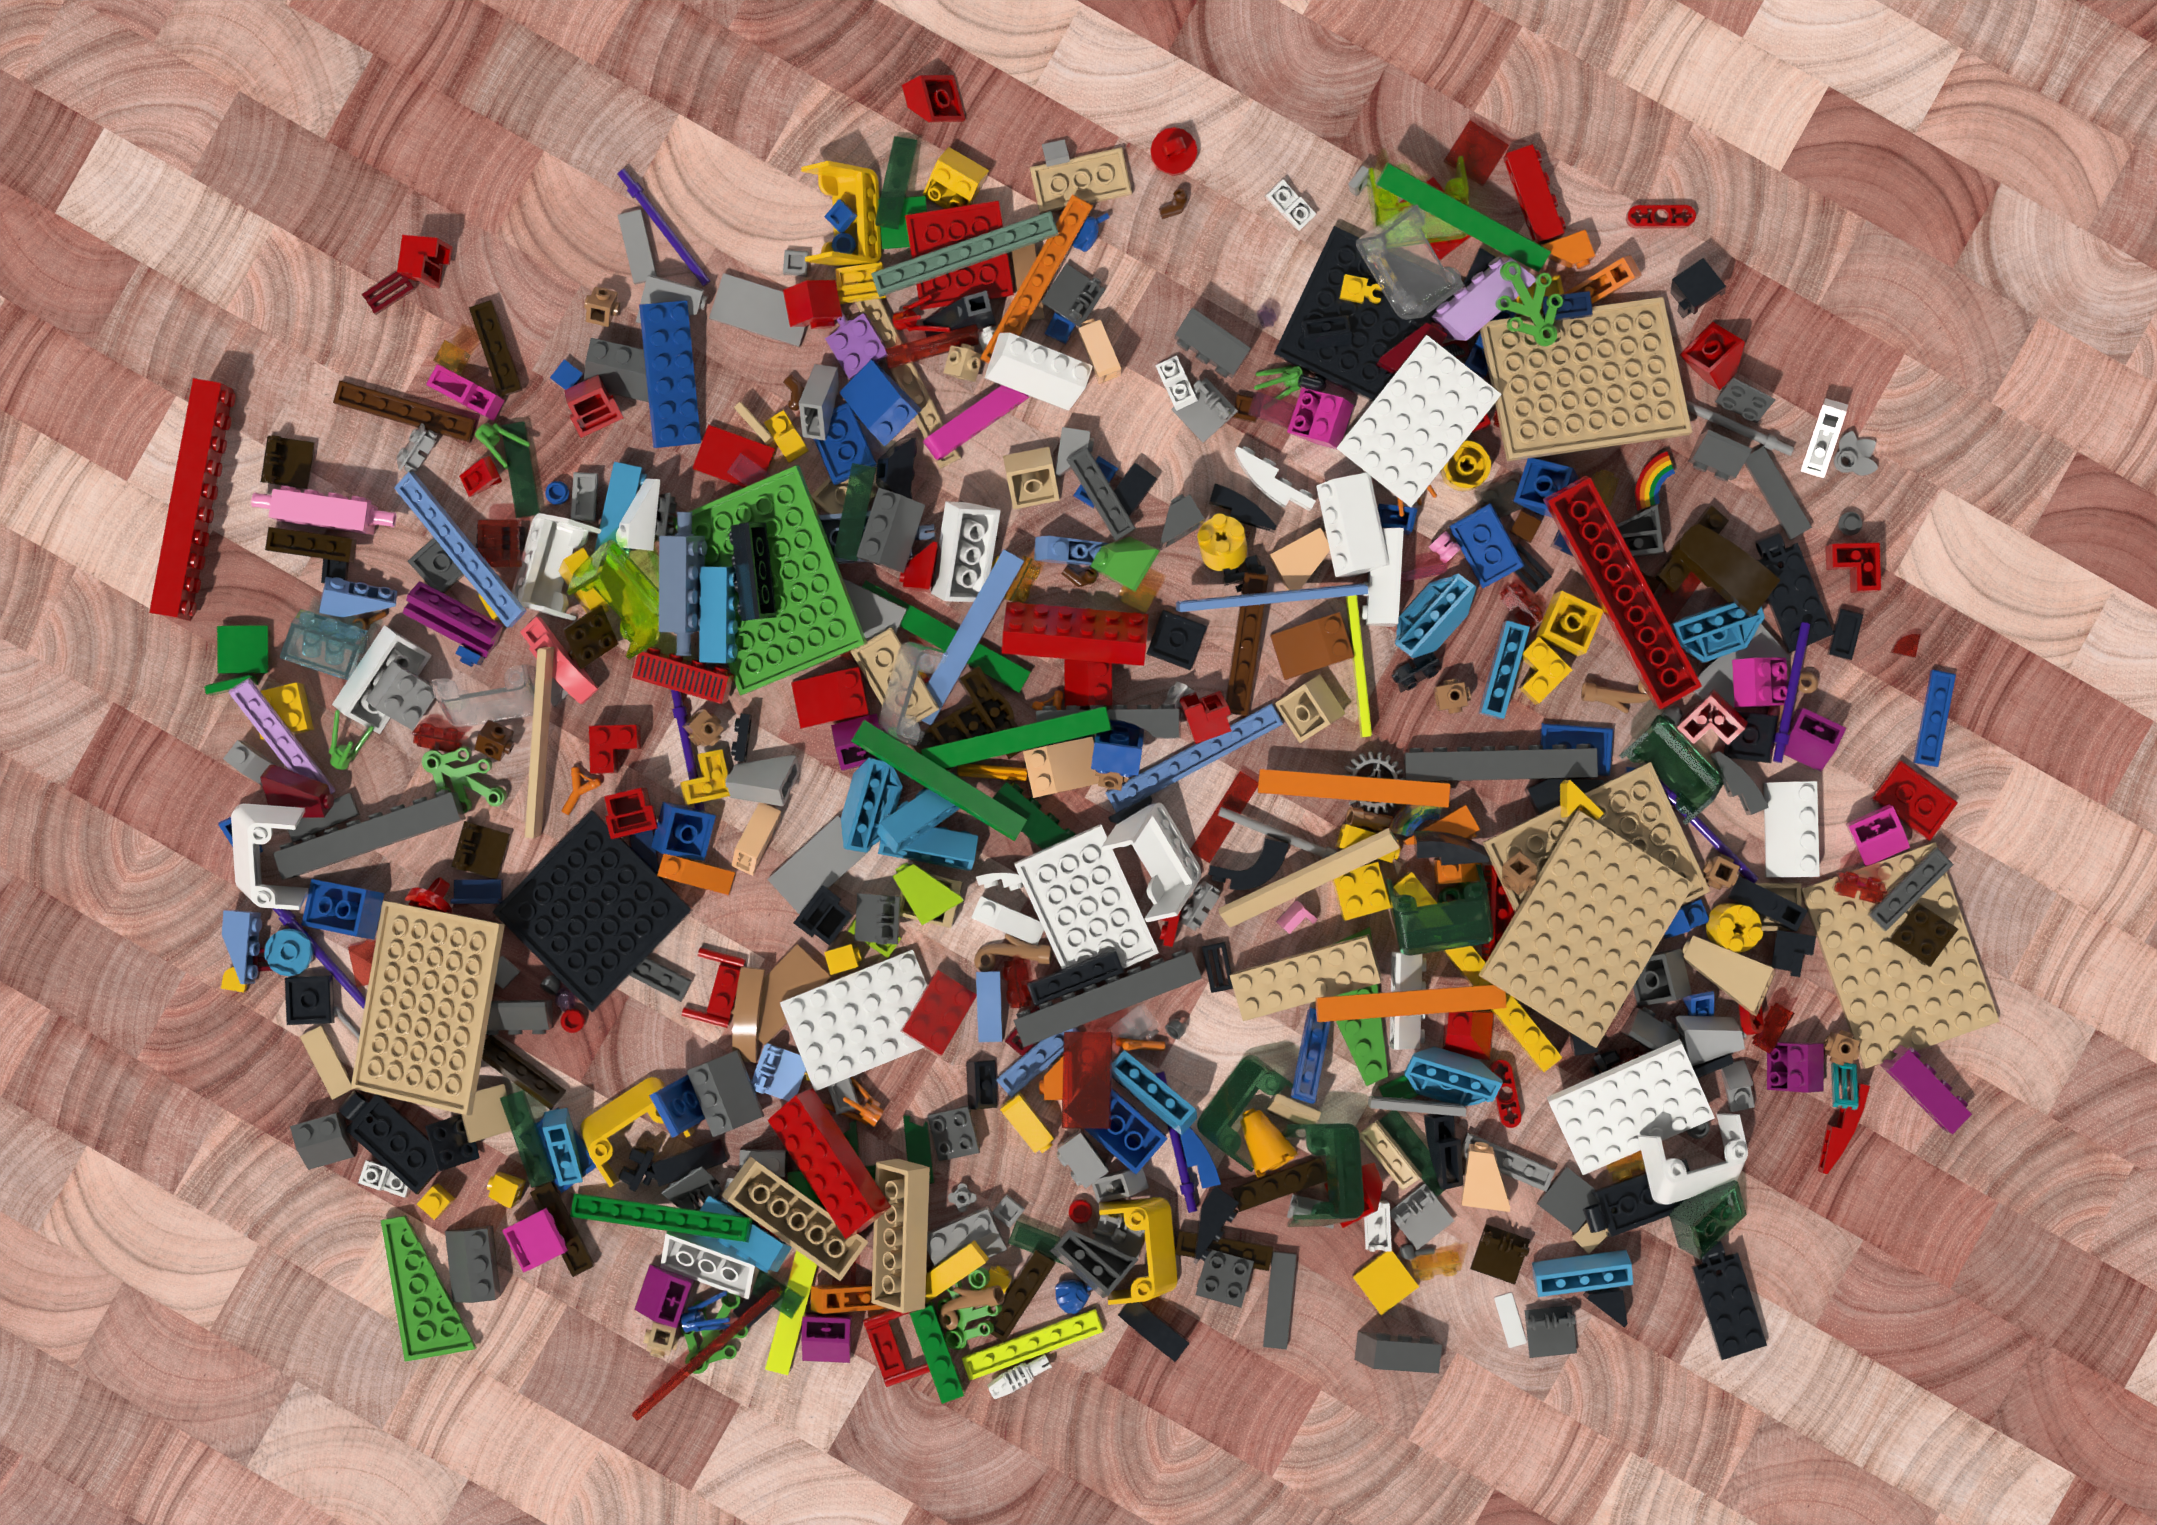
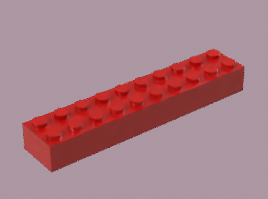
M197 378L192 380L149 613L191 621L192 616L196 613L197 604L195 603L196 593H199L201 587L199 575L200 570H203L205 566V556H203V553L210 539V534L207 533L208 526L214 518L213 500H216L218 496V486H216L217 478L222 474L223 465L220 462L222 454L225 453L227 448V441L225 440L226 430L228 431L231 426L230 408L234 406L236 399L235 393H233L234 389L219 382Z
M1584 476L1544 498L1543 501L1653 705L1661 710L1702 687L1592 479Z

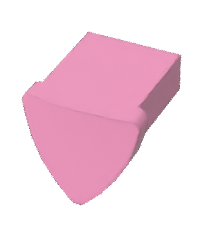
M1295 901L1276 922L1290 934L1305 917L1312 924L1318 919L1302 903Z

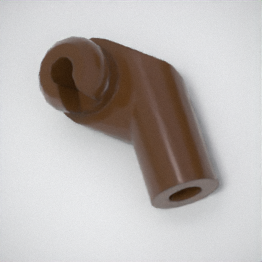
M1176 189L1173 193L1174 196L1171 204L1159 208L1161 219L1179 215L1184 211L1188 202V195L1184 189Z
M791 374L783 383L791 390V400L788 401V406L791 410L797 411L799 410V401L804 387Z
M1067 565L1061 575L1078 587L1091 585L1097 579V572L1093 568L1077 572Z

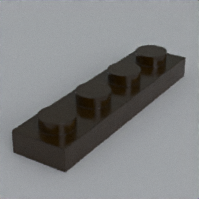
M489 300L469 307L498 396L502 398L523 391L493 301Z
M268 527L265 550L354 563L357 540Z
M489 1035L485 1040L482 1060L549 1110H552L564 1096L566 1090L492 1035Z
M1321 1157L1231 1188L1235 1200L1239 1202L1238 1209L1241 1212L1328 1181L1329 1178Z
M553 1181L531 1191L530 1194L538 1210L541 1211L547 1208L554 1218V1224L559 1234L565 1240V1246L568 1251L561 1254L571 1276L575 1277L594 1267L595 1264Z
M1179 1230L1175 1254L1194 1258L1197 1233ZM1223 1237L1218 1242L1213 1240L1209 1246L1212 1250L1254 1261L1252 1267L1254 1269L1265 1271L1270 1269L1273 1246Z
M1037 1249L1033 1251L1004 1296L1001 1312L996 1316H991L989 1319L994 1326L991 1335L1003 1342L1006 1341L1054 1267L1055 1260ZM985 1326L984 1330L988 1332V1328Z

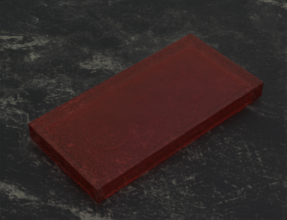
M1064 1032L1063 1129H1111L1112 1032Z

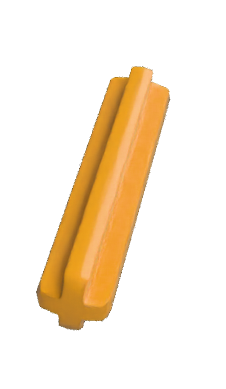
M963 764L958 765L957 768L959 776L1026 781L1027 779L1026 768Z

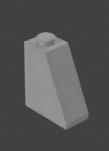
M648 275L640 304L687 301L689 315H696L700 309L704 310L707 296L703 295L705 291L703 289ZM640 308L636 319L638 323H641Z
M814 364L799 401L803 437L826 441L839 388L837 367Z
M794 755L734 765L731 773L727 775L725 782L730 797L784 806L800 773L797 758Z
M1681 1015L1676 1017L1680 1041L1692 1066L1745 1049L1743 1039L1746 1038V1034L1742 1030L1741 1025L1738 1026L1734 1017Z

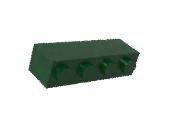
M1014 781L1011 785L1006 782L993 797L997 802L1027 819L1021 832L1043 850L1077 835L1069 828L1063 830L1058 825L1060 820L1049 812L1045 815L1040 810L1042 805L1033 797L1029 800L1022 795L1024 790Z

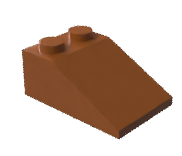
M1340 612L1270 635L1284 680L1354 658Z

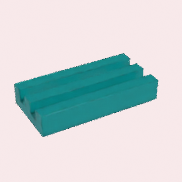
M1832 1062L1833 1107L1840 1105L1842 1108L1847 1109L1849 1106L1853 1110H1857L1859 1106L1857 1064L1844 1063L1842 1066ZM1838 1068H1840V1071H1841V1094H1842V1099H1840V1094H1839V1071H1838ZM1846 1069H1850L1851 1100H1848Z

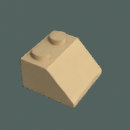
M1049 447L1003 456L1013 510L1060 501Z
M1320 674L1275 703V706L1299 743H1302L1346 714Z

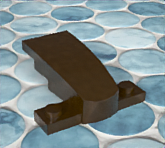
M1708 506L1694 526L1684 531L1677 538L1673 545L1671 556L1655 578L1669 591L1675 592L1692 571L1707 588L1712 586L1728 603L1733 601L1749 617H1752L1780 582V579L1747 552L1719 535L1729 520L1714 506Z
M979 666L958 679L973 703L953 712L951 715L909 739L908 742L914 751L922 755V749L1018 727L1014 721V713L1009 702L1003 695L994 690ZM1018 751V752H1014V753H1010V754H1006V755H1007L1008 759L1010 760L1011 758H1013L1014 756L1018 755V754L1021 753L1022 751ZM954 767L945 768V770L949 771Z

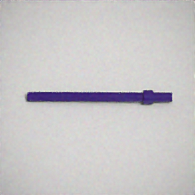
M625 169L620 170L617 175L627 186V192L630 196L636 198L704 287L711 282L645 196L641 185L638 182L635 183Z
M1801 622L1779 732L1776 733L1774 740L1776 747L1773 762L1782 763L1785 747L1789 744L1790 735H1788L1811 625L1809 623Z
M671 690L674 704L672 711L678 723L689 780L697 779L698 774L691 740L688 738L689 733L682 727L687 722V708L683 705L681 692ZM703 802L694 804L695 809L705 812Z
M1658 777L1670 805H1673L1721 854L1734 859L1733 863L1740 866L1738 871L1748 881L1755 883L1758 877L1679 798L1680 795L1674 789L1671 790Z
M272 908L278 914L279 920L284 926L288 925L290 929H297L307 935L312 942L313 954L364 1009L366 997L295 920L296 916L290 910Z
M1165 1072L1155 1073L1168 1086ZM1168 1125L1181 1185H1179L1181 1195L1185 1197L1188 1213L1197 1211L1193 1194L1195 1188L1194 1183L1190 1181L1180 1135Z

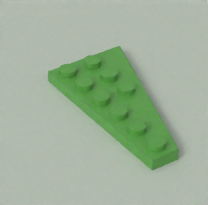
M1368 927L1336 943L1369 934L1372 942L1371 929ZM1375 984L1336 996L1378 993V987ZM1381 1018L1336 1021L1365 1085L1369 1086L1388 1077Z
M407 1216L382 1219L381 1226L404 1361L476 1349L477 1347Z

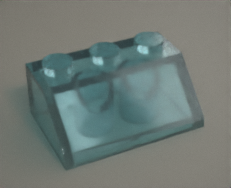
M300 609L291 622L280 658L348 680L366 653L368 631Z

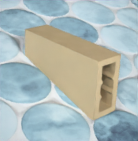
M1693 936L1691 941L1687 940L1682 951L1685 961L1748 1012L1757 1016L1775 976L1774 968L1696 936Z

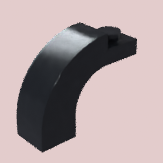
M1264 838L1258 860L1248 869L1235 871L1209 865L1207 874L1212 875V880L1225 883L1226 879H1230L1228 889L1247 890L1266 883L1278 872L1285 859L1288 843Z

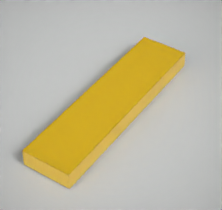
M975 1240L926 1273L925 1304L989 1260Z

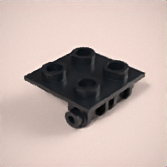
M462 1115L453 1116L425 1126L438 1172L480 1158L476 1142L469 1143Z

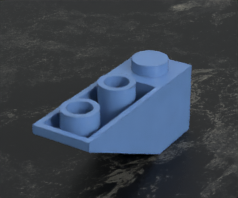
M1040 536L1035 539L1034 561L1091 566L1101 547L1110 543L1056 536Z
M326 577L319 613L348 617L396 607L397 591L387 587L370 586L363 582L355 583L337 577Z
M224 910L222 937L240 984H255L258 967L253 965V956H257L260 952V943L258 941L259 931L262 928L261 912Z

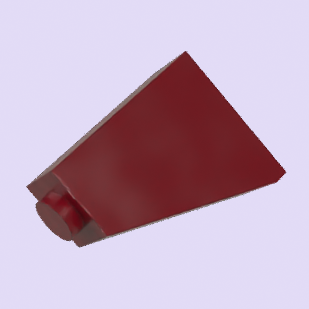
M1432 322L1431 325L1426 323L1379 359L1377 366L1395 375L1426 335L1441 346L1447 333L1443 332L1444 328Z
M269 765L260 776L268 805L305 808L302 818H324L334 805L333 795L330 794L329 787L325 783L277 765Z

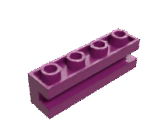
M421 581L408 593L406 599L408 603L403 610L404 615L485 658L497 645L503 627L502 624Z
M1899 1045L1893 1051L1896 1056L1892 1060L1886 1059L1880 1066L1944 1131L1953 1135L1972 1115L1966 1108L1968 1106L1967 1102L1958 1095L1955 1097L1950 1092L1953 1088L1943 1079L1939 1081L1935 1077L1937 1072L1929 1064L1925 1063L1924 1065L1919 1060L1921 1056L1912 1047L1907 1049Z

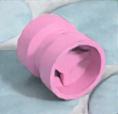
M1446 531L1429 546L1433 552H1437L1440 555V560L1444 564L1462 548L1458 543H1454L1450 539V535Z

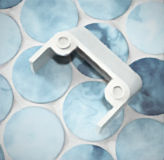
M538 513L532 520L512 589L513 595L521 605L528 609L575 621L576 616L566 614L569 602L567 596L561 593L564 579L558 571L563 559L570 556L574 548L579 549L587 543L588 532L600 534L601 529L571 519Z
M1154 803L1118 823L1101 846L1103 851L1132 844L1152 877L1147 887V895L1154 905L1145 917L1146 922L1178 916L1201 878L1200 866L1162 803Z
M240 804L232 812L235 883L259 907L300 910L308 895L309 888L262 884L259 844L269 842L273 835L272 828L295 830L305 813V808Z
M1717 1114L1726 1161L1686 1172L1685 1165L1680 1159L1670 1158L1666 1160L1661 1137L1638 1136L1651 1195L1655 1202L1671 1204L1726 1188L1737 1182L1748 1156L1740 1114Z

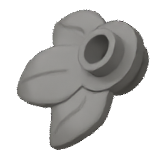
M1853 431L1846 433L1839 441V452L1834 456L1835 468L1842 473L1852 471L1859 476L1875 472L1878 466L1869 458L1875 449L1876 442L1870 439L1857 441ZM1843 457L1849 460L1848 465L1842 464L1841 460Z

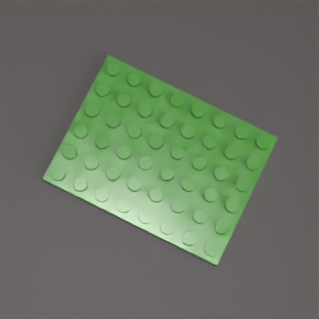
M799 465L690 511L692 512V534L694 536H705L707 543L706 566L733 567L732 556L734 551L729 539L731 525L766 522L777 617L741 621L738 609L735 610V620L738 623L735 644L737 645L738 653L735 662L728 663L731 673L734 674L733 679L740 696L868 644ZM676 517V518L673 519V521H674L675 527H676V529H677V517ZM736 591L735 596L738 598V603H739V595H738V592Z

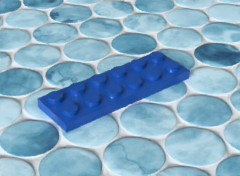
M674 301L639 304L653 448L700 444L701 436L688 302Z

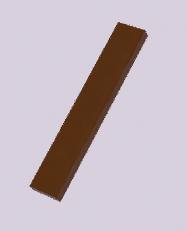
M340 380L333 403L416 428H419L423 423L427 431L431 430L437 434L468 443L471 442L477 420Z
M1244 572L1241 595L1266 593L1269 575ZM1265 604L1239 606L1226 693V702L1231 714L1248 716Z

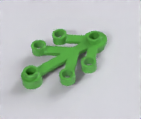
M1514 261L1503 264L1500 269V275L1505 281L1512 282L1523 304L1511 301L1508 296H1501L1495 303L1497 309L1500 311L1508 310L1530 317L1535 325L1523 323L1521 318L1513 317L1507 321L1508 330L1532 335L1535 342L1540 346L1552 345L1557 338V330L1553 323L1557 308L1562 306L1563 299L1559 294H1553L1547 298L1548 309L1543 320L1540 309L1546 287L1552 282L1551 276L1548 273H1542L1536 277V288L1532 299L1520 277V265ZM1511 266L1516 270L1514 275L1509 272ZM1542 276L1547 280L1545 285L1540 281ZM1553 297L1558 301L1556 306L1552 304ZM1502 299L1506 300L1507 306L1505 308L1501 306L1500 302ZM1513 320L1518 323L1517 329L1512 327ZM1544 330L1549 332L1548 338L1543 336Z
M462 746L457 751L442 754L437 750H430L423 755L422 766L433 775L437 787L435 793L449 789L446 787L443 773L450 777L460 802H464L467 805V809H463L464 813H467L472 808V802L467 797L464 785L486 797V801L491 806L497 807L506 801L507 793L504 788L500 786L489 788L468 776L477 772L484 774L492 769L490 759L482 758L476 763L458 768L447 764L455 760L465 762L470 759L472 752L469 747ZM461 750H464L467 753L466 758L461 756ZM430 759L436 761V766L430 764ZM481 762L487 764V769L481 767ZM496 794L498 801H494L491 795Z
M979 1267L969 1274L970 1290H981L990 1281V1274L985 1268ZM979 1273L983 1276L984 1280L979 1277ZM961 1280L955 1283L956 1287H962ZM952 1286L946 1289L952 1299L945 1297L940 1300L937 1305L939 1311L943 1306V1302L947 1303L962 1296L954 1292ZM1001 1304L995 1306L996 1312L988 1305L977 1309L970 1307L957 1310L959 1316L958 1325L953 1330H947L945 1334L947 1346L951 1349L960 1350L966 1346L968 1339L978 1336L986 1337L991 1334L994 1326L988 1320L981 1322L975 1328L966 1329L969 1321L988 1315L996 1316L1002 1310ZM983 1325L988 1328V1332L983 1329Z
M727 1292V1295L721 1298L723 1305L715 1319L727 1318L731 1309H735L740 1304L741 1297L735 1295L736 1301L729 1302L728 1295L732 1293ZM698 1300L693 1304V1306H696L697 1304L703 1301ZM705 1306L702 1313L704 1314L705 1320H708L706 1315L707 1306ZM739 1323L735 1328L719 1332L720 1330H702L703 1342L700 1348H698L694 1336L695 1331L687 1333L681 1326V1333L685 1336L690 1352L685 1360L687 1369L694 1374H700L708 1368L709 1363L725 1358L733 1359L737 1355V1347L734 1344H727L723 1350L708 1353L713 1344L736 1337H746L749 1329L743 1323ZM744 1327L745 1334L740 1335L737 1332V1328ZM732 1348L734 1350V1355H727L726 1349ZM695 1357L701 1358V1365L694 1364L693 1360Z

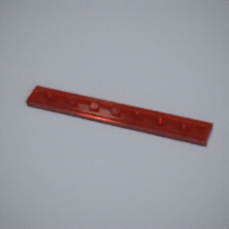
M775 1285L632 1412L633 1418L636 1421L641 1419L774 1302L783 1292L779 1285Z

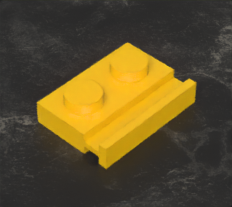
M882 262L836 268V283L840 304L886 298V295L879 297L871 275L873 272L884 269Z

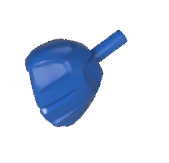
M1108 213L1096 219L1093 216H1088L1072 246L1087 252L1098 237V224L1110 218Z
M1075 1279L1061 1281L1055 1286L1057 1304L1066 1313L1077 1314L1090 1297L1089 1291L1092 1288L1089 1285L1086 1286L1082 1281Z

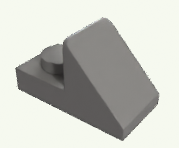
M1736 1061L1722 1068L1721 1072L1730 1112L1754 1108L1755 1105L1751 1091L1753 1081L1745 1061Z

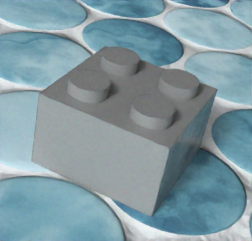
M391 661L366 701L376 710L413 731L439 690L428 681Z
M1081 1128L1058 1144L1056 1156L1064 1167L1069 1165L1072 1170L1070 1175L1078 1186L1082 1184L1086 1189L1109 1172L1107 1164Z

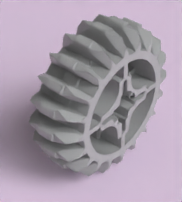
M1369 751L1367 760L1363 754H1359L1360 763L1353 758L1351 763L1355 767H1345V770L1350 772V775L1344 776H1356L1360 768L1372 763L1374 764L1373 769L1368 777L1372 778L1375 776L1376 778H1381L1380 768L1383 766L1390 773L1392 779L1405 780V778L1398 779L1397 775L1403 773V769L1394 770L1398 762L1395 761L1390 765L1388 763L1391 760L1390 755H1387L1384 761L1381 760L1382 752H1378L1376 759H1374L1373 752ZM1356 800L1348 802L1350 806L1357 802L1359 803L1357 808L1364 806V811L1370 812V808H1373V813L1379 814V807H1381L1383 813H1387L1386 804L1391 808L1396 807L1395 803H1373Z

